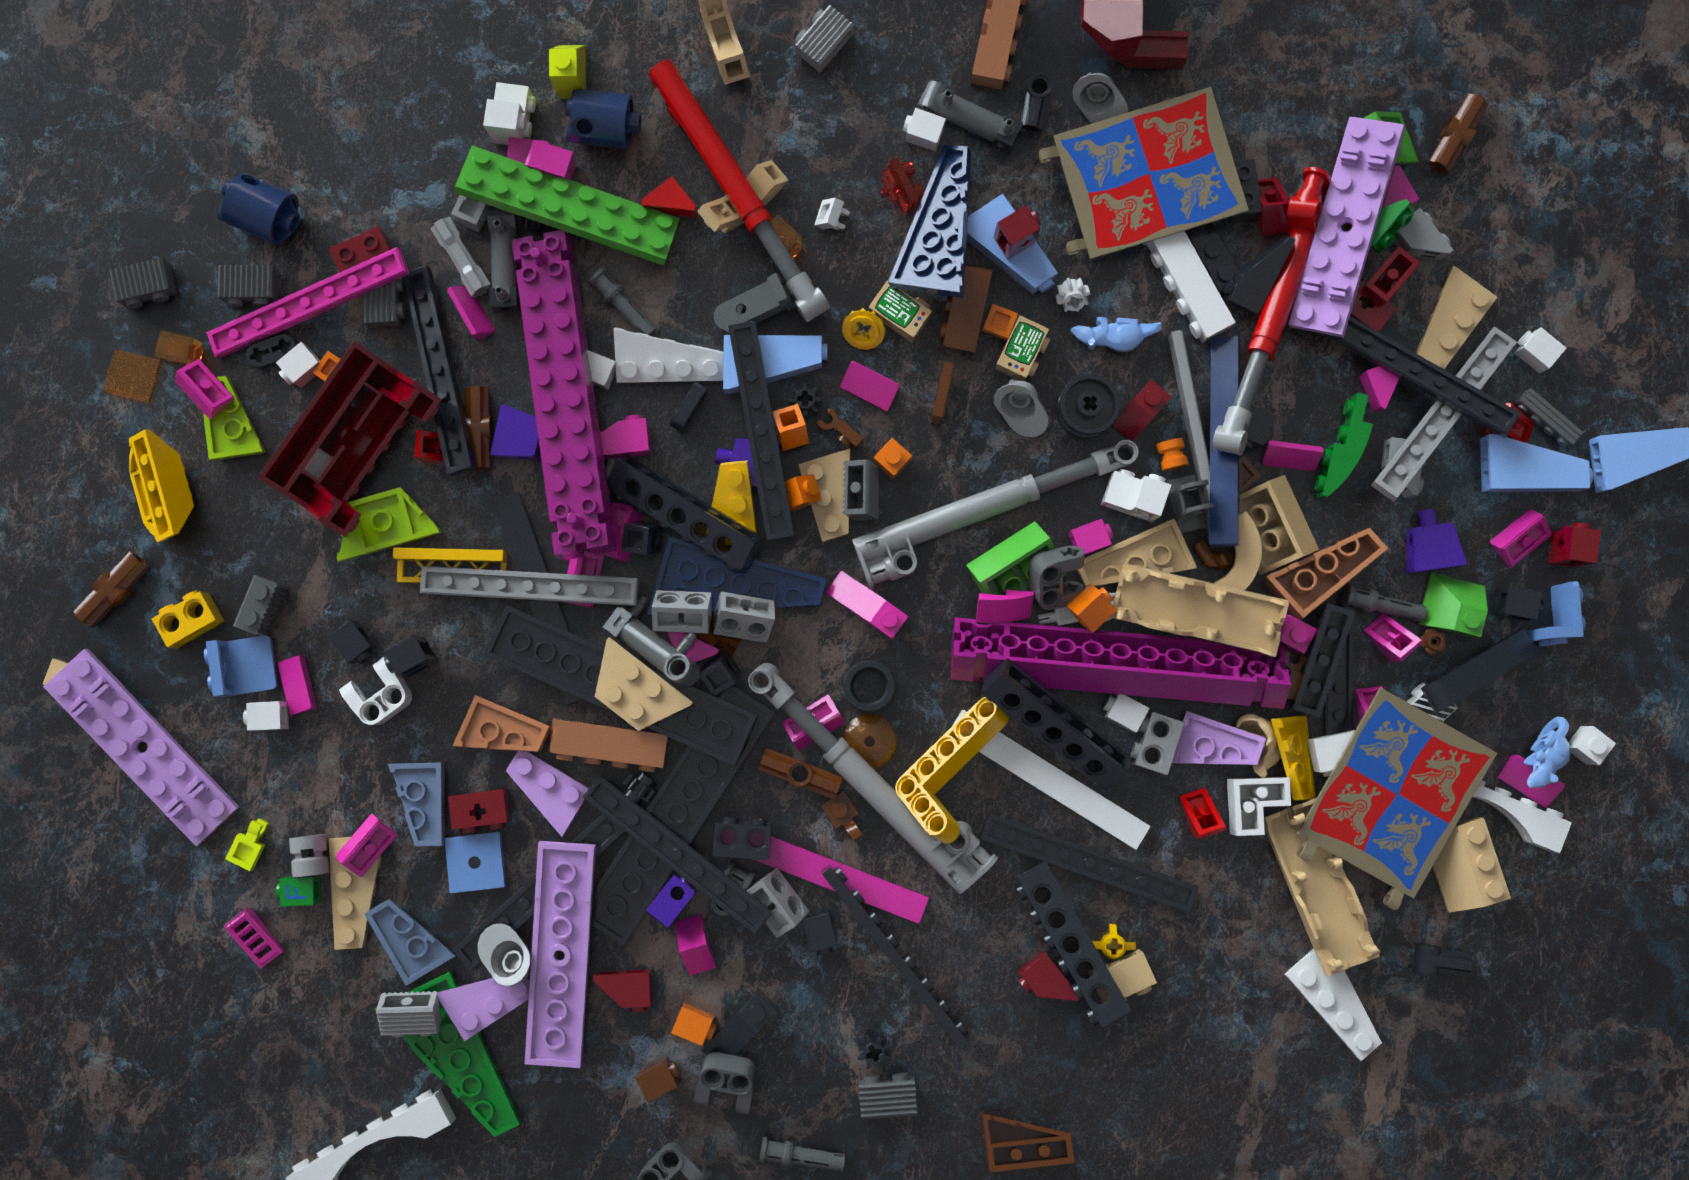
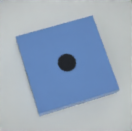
M501 831L445 838L450 893L506 887Z

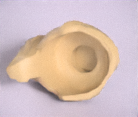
M1246 714L1239 718L1236 728L1267 738L1259 765H1253L1254 772L1260 777L1265 778L1268 774L1267 770L1276 765L1281 759L1273 725L1267 719L1256 714Z

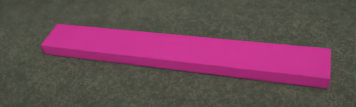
M398 247L393 248L206 332L214 356L219 359L410 274L401 249Z
M725 829L722 832L721 837L724 843H735L737 836L733 830ZM753 831L749 835V841L753 846H761L764 843V835L759 831ZM771 836L770 859H753L833 891L835 890L822 875L821 870L829 864L834 869L839 866L848 878L845 882L851 891L856 888L865 899L864 903L918 924L921 921L929 899L928 896Z

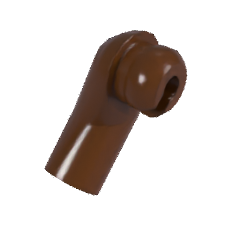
M1205 540L1193 546L1203 564L1208 568L1223 570L1233 563V556L1230 552H1213Z

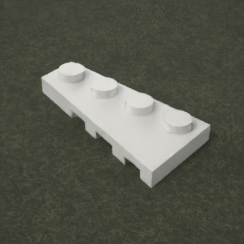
M614 328L617 383L723 381L724 352Z
M1313 948L1285 973V976L1358 1060L1362 1061L1382 1043L1345 970L1328 977L1325 976Z

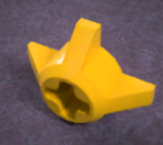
M1109 924V933L1104 935L1101 941H1092L1096 949H1100L1105 956L1111 959L1120 958L1126 950H1136V942H1125L1117 934L1116 924ZM1110 949H1116L1115 953L1111 954Z

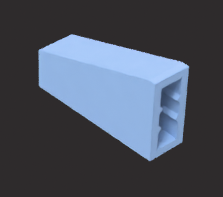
M1001 194L968 216L966 241L1030 293L1034 294L1039 290L1043 293L1055 284L1054 280L1058 272L1037 242L1007 260L993 238L997 222L1015 212L1005 196Z
M724 335L723 390L725 394L740 392L730 335ZM758 335L767 384L822 368V360H827V344H822V336Z
M1689 427L1600 435L1590 439L1589 446L1595 493L1614 489L1689 459Z
M1489 434L1480 438L1482 492H1580L1590 488L1593 472L1589 468L1588 460L1507 437L1503 438L1496 434Z

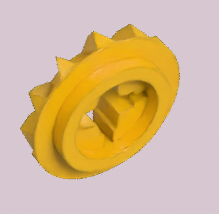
M864 308L860 311L852 310L845 317L842 325V332L846 341L853 347L863 350L878 346L882 342L886 330L883 325V319L876 316L874 311H865ZM860 323H862L863 326H870L868 333H866L865 330L857 331L860 327Z

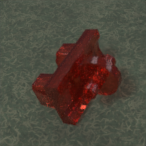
M898 158L890 160V165L882 171L885 176L881 179L884 187L879 190L881 198L890 197L892 203L897 202L902 213L905 214L910 212L922 200L925 189L920 183L911 186L909 179L915 175V168L912 162H900Z

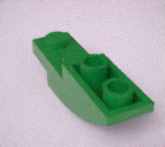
M1405 199L1381 209L1370 249L1378 255L1383 249L1385 250L1391 246L1397 232L1402 227H1406L1413 219L1415 210L1410 201Z
M1356 393L1346 400L1343 409V415H1346L1345 423L1340 426L1337 435V441H1340V444L1333 443L1328 446V449L1325 448L1321 456L1320 464L1324 466L1322 475H1318L1315 482L1314 490L1318 491L1316 499L1322 500L1339 488L1361 458L1373 424L1363 422L1369 395Z

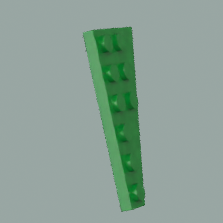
M449 971L408 993L412 991L414 993H421L423 991H430L431 993L433 991L441 992L459 986L452 971ZM439 1001L442 1019L438 1034L430 1036L413 1034L403 1035L402 1037L411 1046L414 1053L440 1080L442 1079L452 1089L451 1092L472 1111L471 1113L494 1137L519 1126L522 1122L480 1031L464 1041Z

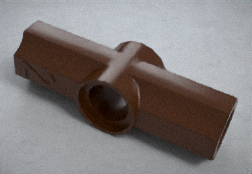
M1469 93L1463 99L1455 116L1449 120L1439 136L1441 140L1427 162L1431 170L1438 174L1443 173L1447 175L1453 168L1461 151L1466 149L1477 131L1475 127L1489 105L1484 97Z
M482 386L465 388V420L476 468L472 470L476 471L491 469V440L494 438V423L492 416H490V389Z
M129 551L112 571L104 573L94 582L92 586L93 591L73 611L75 616L82 623L94 628L112 608L121 605L130 596V588L150 568L148 563L134 552Z
M766 748L758 769L790 782L795 786L803 787L836 800L844 780L842 776ZM798 766H804L808 770V777L803 782L796 780L794 776V771Z

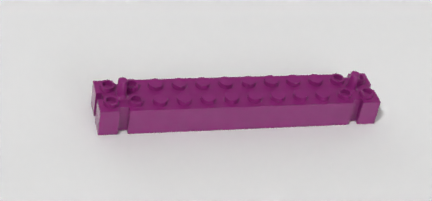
M557 230L543 233L544 240L537 241L532 235L513 239L512 245L514 260L522 268L516 270L549 520L550 523L558 528V532L551 533L554 555L564 561L585 557L584 550L587 549L597 555L617 551L614 529L606 524V520L612 519L594 386L587 353L588 343L578 273L571 261H576L574 244L567 232Z
M956 617L954 621L950 678L952 680L980 681L982 677L985 680L987 674L1008 658L1044 688L1251 706L1256 701L1261 704V707L1284 709L1291 687L1289 670L1285 669L1287 664L1285 646H1278L1276 657L1258 651L1206 639L1096 630L1092 633L1088 629L1012 622L982 625L977 624L976 619Z

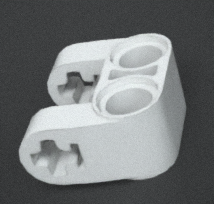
M385 656L373 664V667L386 686L372 697L367 699L353 681L339 689L342 697L363 723L368 725H381L406 708L412 700V693L403 677L396 676L395 673L392 674L386 667L384 659L387 657ZM399 689L402 693V698L399 703L395 704L391 699V694L394 690ZM376 705L379 709V716L377 719L372 720L369 716V710L372 706Z

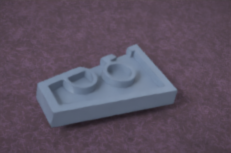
M445 762L388 764L390 773H393L397 785L395 788L398 797H401L406 812L405 818L414 845H445Z
M391 899L364 913L406 986L456 956Z

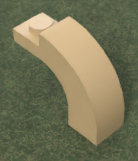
M698 0L707 35L724 84L750 77L727 1Z
M772 160L756 165L747 176V179L764 205L769 203L788 182L787 177ZM727 196L705 203L697 211L704 219L706 225L712 228L714 232L722 230L723 233H727L744 223Z
M1247 511L1239 514V546H1234V564L1231 570L1224 577L1214 582V584L1245 590L1258 572L1262 556L1261 539L1258 529Z

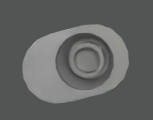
M1090 72L1075 83L1072 91L1073 99L1091 123L1128 113V104L1125 98L1117 89L1113 80L1106 74H1092Z
M1013 378L1008 385L1002 386L996 391L994 405L1016 433L1025 437H1036L1045 432L1049 424V417L1039 401L1038 393L1033 385Z
M502 923L493 924L486 928L478 941V954L494 980L498 984L511 986L517 984L522 979L528 978V973L531 969V953L516 931Z

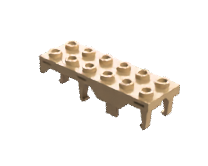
M1123 563L1113 604L1117 611L1110 618L1140 624L1151 629L1177 635L1193 636L1250 649L1276 657L1281 627L1286 618L1289 601Z
M1316 798L1265 816L1264 829L1324 975L1328 977L1352 966L1380 957V949L1376 947L1372 940L1363 908L1354 887L1347 879L1342 868V859L1318 845L1313 858L1309 862L1304 861L1296 854L1298 848L1306 839L1298 835L1297 832L1302 823L1306 821V816Z

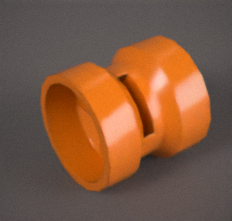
M1183 438L1171 439L1156 444L1158 453L1164 455L1160 463L1162 471L1174 470L1189 465L1187 456L1180 452L1185 447Z

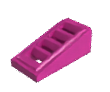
M252 907L243 910L224 925L230 936L260 969L284 952ZM247 920L249 925L241 930L239 925ZM255 929L257 933L248 939L245 935ZM262 937L265 941L254 948L252 944ZM267 946H270L272 950L261 957L259 953Z

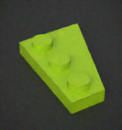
M227 376L216 377L233 395L234 400L212 419H208L203 413L209 460L215 461L266 453L230 378Z

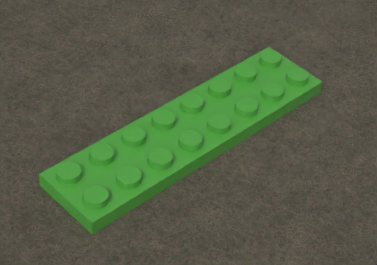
M473 145L454 189L456 194L663 266L680 219L649 207L644 208L641 204L569 179L557 178L545 174L538 169L528 168L524 163Z

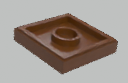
M944 362L930 425H942L955 366L953 363Z

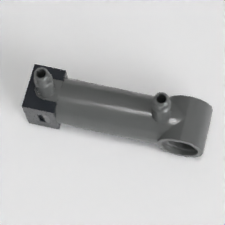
M936 81L928 82L917 104L918 109L946 118V121L992 142L994 148L1009 155L1023 126V122L1007 114L1004 118L953 94L948 87Z
M489 206L487 221L491 242L492 288H489L490 308L495 313L521 312L516 275L518 263L514 260L512 240L517 239L519 231V215Z
M642 595L638 599L637 606H632L629 611L619 605L603 625V628L682 687L694 685L700 677V669L685 654L691 648L697 636L694 633H689L675 648L637 618L648 602L645 596ZM685 666L684 672L679 675L680 668Z

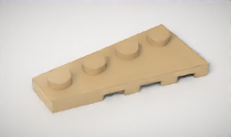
M351 837L329 839L334 950L365 947L369 922L364 913L371 910L377 886L375 884L378 869H380L382 860L380 855L362 877L346 868L338 861L336 854Z

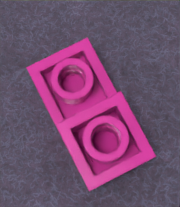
M1006 590L1005 595L979 593L976 622L1003 623L1030 618L1034 592Z

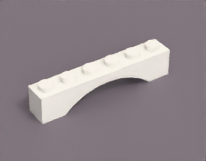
M1481 781L1472 798L1479 799L1495 807L1505 815L1517 829L1524 842L1549 852H1561L1572 823L1562 819L1563 813L1547 808L1545 812L1536 808L1538 803L1522 797L1518 801L1511 798V792L1498 787L1491 790L1484 787L1486 782Z
M430 1089L416 1097L417 1103L408 1107L405 1103L391 1111L393 1116L383 1121L382 1117L372 1121L366 1125L368 1130L359 1135L355 1131L341 1139L343 1144L334 1149L333 1145L322 1149L317 1153L319 1158L312 1162H309L308 1158L297 1163L292 1167L294 1172L287 1176L286 1180H337L347 1162L365 1146L395 1136H414L426 1139L451 1125L456 1120V1117L442 1090L440 1089L432 1093Z

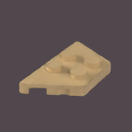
M609 637L606 640L595 697L635 729L641 731L693 705V701Z

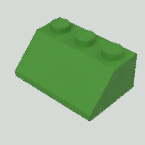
M1034 521L966 566L982 594L1005 595L1006 590L1030 591V560L1039 552L1055 548L1050 537Z

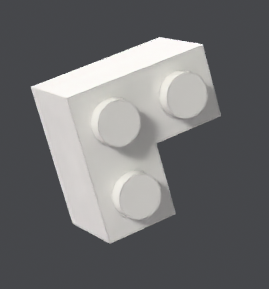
M496 82L494 100L487 99L483 123L484 128L494 143L508 145L509 138H531L532 123L529 120L530 113L535 112L536 98L532 95L529 87Z
M1120 469L1119 472L1114 471L1111 474L1101 505L1153 522L1162 514L1171 484L1165 483V478L1155 474L1138 479L1135 478V473Z
M1289 777L1227 779L1229 828L1232 835H1265L1263 807L1291 806Z

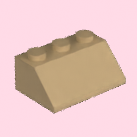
M1285 475L1267 481L1239 495V514L1247 511L1260 535L1262 556L1258 569L1259 575L1319 550Z
M1472 816L1459 820L1432 866L1447 912L1486 907L1511 899L1485 819Z

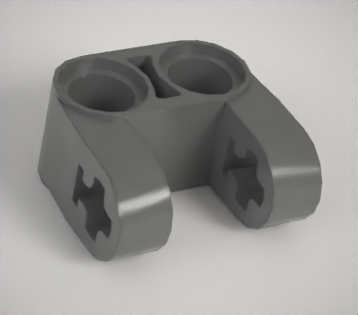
M1065 546L1039 552L1030 560L1029 590L1034 592V598L1043 609L1064 608L1084 590L1083 585L1079 582H1063L1064 572L1078 570L1084 566L1085 552L1081 547Z
M719 1052L709 1053L703 1062L696 1087L694 1104L708 1107L711 1090L738 1095L735 1112L749 1115L755 1085L756 1066L754 1062L744 1057Z
M669 1142L644 1165L638 1180H646L645 1174L647 1172L655 1173L659 1180H670L679 1170L688 1180H708L710 1175L703 1165L682 1145L677 1142ZM667 1152H674L677 1154L679 1161L673 1164L669 1163L664 1155Z

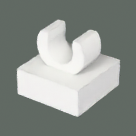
M837 198L822 200L814 225L821 229H845V225L841 224L838 219L840 215L843 217L849 216L850 212L842 208L844 202Z

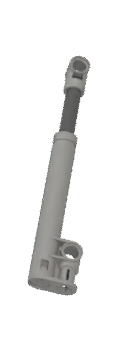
M1122 440L1115 445L1091 453V457L1035 478L1031 474L1026 475L1019 480L1015 479L852 539L870 590L875 589V584L889 579L894 581L907 577L915 571L917 559L912 546L1026 505L1027 502L1031 503L1040 500V494L1094 474L1101 476L1120 468H1126L1138 457V447L1130 440ZM1126 448L1129 450L1130 460H1122L1118 456V449ZM900 557H908L912 561V567L909 570L903 571L898 568L896 562Z
M762 663L750 674L748 683L752 691L762 694L777 710L781 708L825 752L823 758L829 764H832L833 768L959 894L967 890L994 865L998 857L995 854L990 855L980 845V840L973 834L971 826L964 821L956 822L960 827L959 834L964 837L965 841L955 840L952 843L946 844L927 833L897 795L896 791L853 748H850L849 744L842 737L838 740L793 695L795 691L779 676L776 666L771 663ZM759 673L765 674L769 679V683L762 682L759 678Z

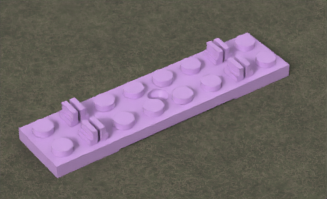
M1349 117L1288 325L1291 328L1344 338L1405 131L1404 124ZM1346 223L1352 224V229L1348 232L1342 231V226Z
M83 649L43 686L195 846L200 845L240 808L89 649ZM145 742L148 748L145 752H141L138 749L139 743Z
M538 842L525 1064L570 1068H581L596 849V845ZM558 950L563 951L565 958L562 960L556 959L555 952Z

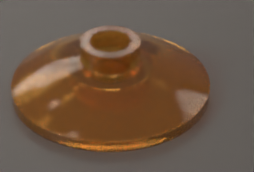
M864 714L856 717L847 725L843 733V739L849 744V747L853 748L873 769L886 764L896 750L897 738L894 728L886 719L878 715ZM867 736H872L875 739V744L872 747H867L864 743V739Z

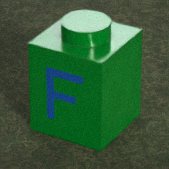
M321 875L279 878V883L276 886L277 900H280V907L306 906L321 903Z

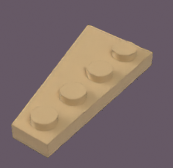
M1453 265L1449 269L1447 280L1441 289L1438 302L1430 316L1428 327L1421 338L1416 353L1445 369L1497 299V296Z
M1174 518L1084 558V566L1078 569L1077 572L1086 588L1089 584L1095 587L1118 583L1123 563L1165 573L1196 569L1197 566Z

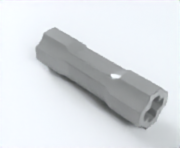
M449 216L435 222L431 230L459 271L461 280L471 297L475 298L487 293L489 288L492 287V283L484 270L476 263L452 217Z

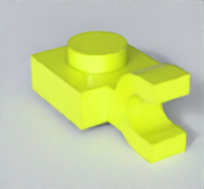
M260 818L257 821L252 820L246 835L242 833L236 835L226 860L248 871L254 870L265 847V844L258 841L266 831L269 823Z

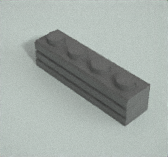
M1532 388L1526 390L1514 403L1517 409L1524 414L1526 413L1533 423L1539 424L1546 434L1553 436L1557 443L1567 448L1573 445L1583 434V431Z

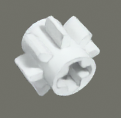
M1067 278L1062 285L1057 286L1059 294L1056 295L1057 303L1063 304L1065 312L1068 310L1079 312V309L1089 304L1087 296L1090 295L1088 285L1083 286L1081 278L1078 280Z

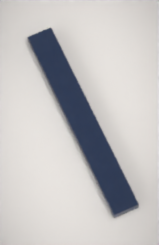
M1239 336L1211 338L1210 503L1214 504V508L1210 510L1209 545L1211 547L1239 546V455L1214 450L1212 446L1215 431L1219 425L1223 426L1228 407L1233 406L1240 387Z

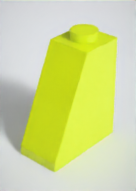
M559 45L549 49V77L560 99H571L573 89H586L585 45Z

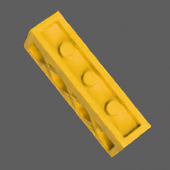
M393 548V559L398 560V583L421 582V571L414 577H404L405 561H415L421 568L424 566L421 562H429L426 566H433L436 562H443L450 568H459L463 563H470L475 569H485L490 563H501L500 570L507 571L508 552L504 550ZM448 562L457 563L452 567ZM475 563L484 564L479 568Z

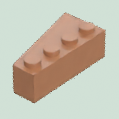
M1026 0L987 1L970 84L1002 90L1003 81L1009 82L1012 65L1007 64L1009 55H1015L1018 40L1013 39L1014 30L1020 31L1023 14H1018L1020 5L1025 6Z
M1367 528L1282 570L1267 575L1262 583L1276 598L1288 600L1289 606L1287 611L1291 616L1302 621L1379 558L1388 547L1370 528Z
M553 718L548 751L557 754L556 759L573 761V756L584 757V763L600 765L601 760L612 761L611 766L628 768L629 763L639 765L638 770L655 772L656 767L663 768L667 736L654 732Z

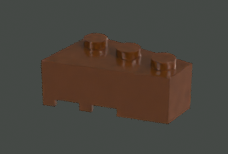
M965 263L963 298L947 297L945 312H950L948 323L942 322L939 338L944 339L943 346L975 352L992 268Z
M981 1113L989 1172L1075 1163L1071 1133Z

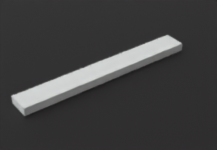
M962 709L954 724L967 713L965 710ZM1000 732L979 751L1135 850H1137L1151 827Z

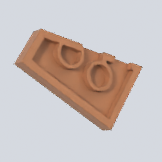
M475 695L453 746L541 753L551 727Z

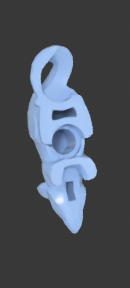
M1097 317L1096 327L1091 328L1078 325L1071 328L1070 331L1079 341L1087 345L1090 350H1093L1097 345L1107 346L1118 352H1128L1138 347L1144 338L1161 331L1162 325L1161 322L1142 324L1138 323L1137 319L1117 318L1116 323L1108 324V318Z
M1555 717L1545 725L1530 749L1534 753L1524 761L1527 766L1531 765L1533 768V772L1527 780L1530 788L1546 787L1549 783H1556L1558 781V777L1555 775L1556 771L1565 766L1570 759V747L1565 738L1569 729V723L1563 717Z

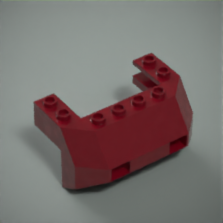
M1082 0L1081 27L1108 55L1128 68L1183 69L1188 59L1187 44L1189 32L1143 30V0Z
M354 340L257 478L303 506L321 523L346 537L349 532H353L359 524V517L361 516L347 500L359 491L361 480L365 475L373 471L376 465L375 460L381 452L383 453L389 448L392 436L397 430L403 428L407 421L406 416L410 412L426 422L428 418H432L439 409L438 404L442 399L390 366Z

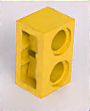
M197 590L192 591L182 597L184 601L175 606L170 604L161 608L158 611L159 615L152 618L168 648L178 649L225 622L209 593L198 592ZM201 604L203 606V614L197 618L195 609ZM177 618L179 620V627L176 631H173L171 623Z

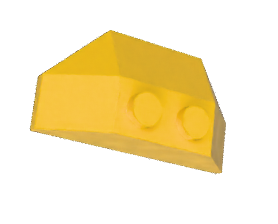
M145 429L129 438V446L131 447L129 473L143 524L155 536L157 542H163L179 534L194 504L180 454L150 429Z

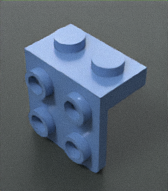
M1574 581L1552 586L1553 627L1527 631L1532 640L1538 642L1539 647L1568 644L1567 639L1584 637L1583 631L1585 630L1586 623L1581 612L1583 592L1579 588V583Z
M263 635L231 641L213 640L206 642L204 659L206 664L209 665L210 670L207 683L214 697L272 690L277 687L274 652L270 636Z

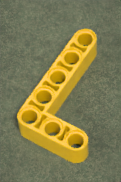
M986 697L980 699L898 779L895 786L897 795L925 831L942 843L948 844L955 841L959 836L960 827L935 794L1005 727L1009 719L1005 711L995 703L987 700Z

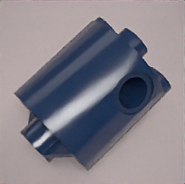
M577 88L576 90L573 89L571 100H567L566 115L571 116V122L567 126L566 131L567 142L627 150L632 134H640L642 115L641 112L634 111L633 96L631 94Z
M241 173L233 181L227 180L222 187L224 199L217 214L219 220L275 245L283 242L297 229L300 215L298 214V198L295 194L246 173Z

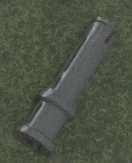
M605 266L597 270L589 278L588 284L595 286L604 296L603 300L605 303L616 307L638 333L652 336L657 331V327L646 318L641 310L624 293V286L620 283L617 284L608 274V269Z
M1347 583L1344 586L1340 597V603L1343 607L1354 606L1362 608L1366 613L1379 611L1420 623L1425 619L1427 612L1425 605L1383 596L1375 589L1369 588L1365 590L1357 588L1352 583Z
M763 1137L759 1162L764 1163L766 1160L782 1163L784 1167L790 1166V1164H798L843 1172L845 1154L793 1146L791 1141H786L785 1143L768 1141L767 1137Z

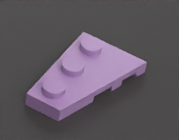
M1186 711L1183 719L1185 723L1172 763L1259 765L1267 738Z
M518 751L506 772L560 836L564 837L585 802L583 796L589 787L531 752Z
M494 978L437 992L439 1001L463 1040L466 1041L529 999L530 981L526 978L515 985L504 986L498 984Z

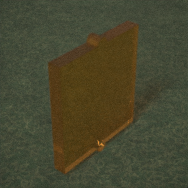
M114 349L110 367L106 369L108 375L103 392L150 403L155 385L159 383L157 377L162 361Z

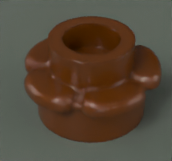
M1434 628L1426 630L1420 638L1423 642L1420 646L1428 655L1443 653L1447 647L1445 643L1447 637L1444 632L1436 631ZM1433 639L1436 640V644H1432Z

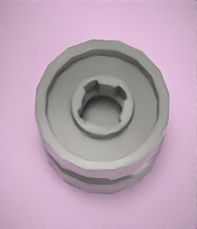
M326 834L289 838L290 854L295 856V859L291 861L292 877L329 873L328 857L323 855V852L327 850ZM313 848L314 856L304 857V849Z

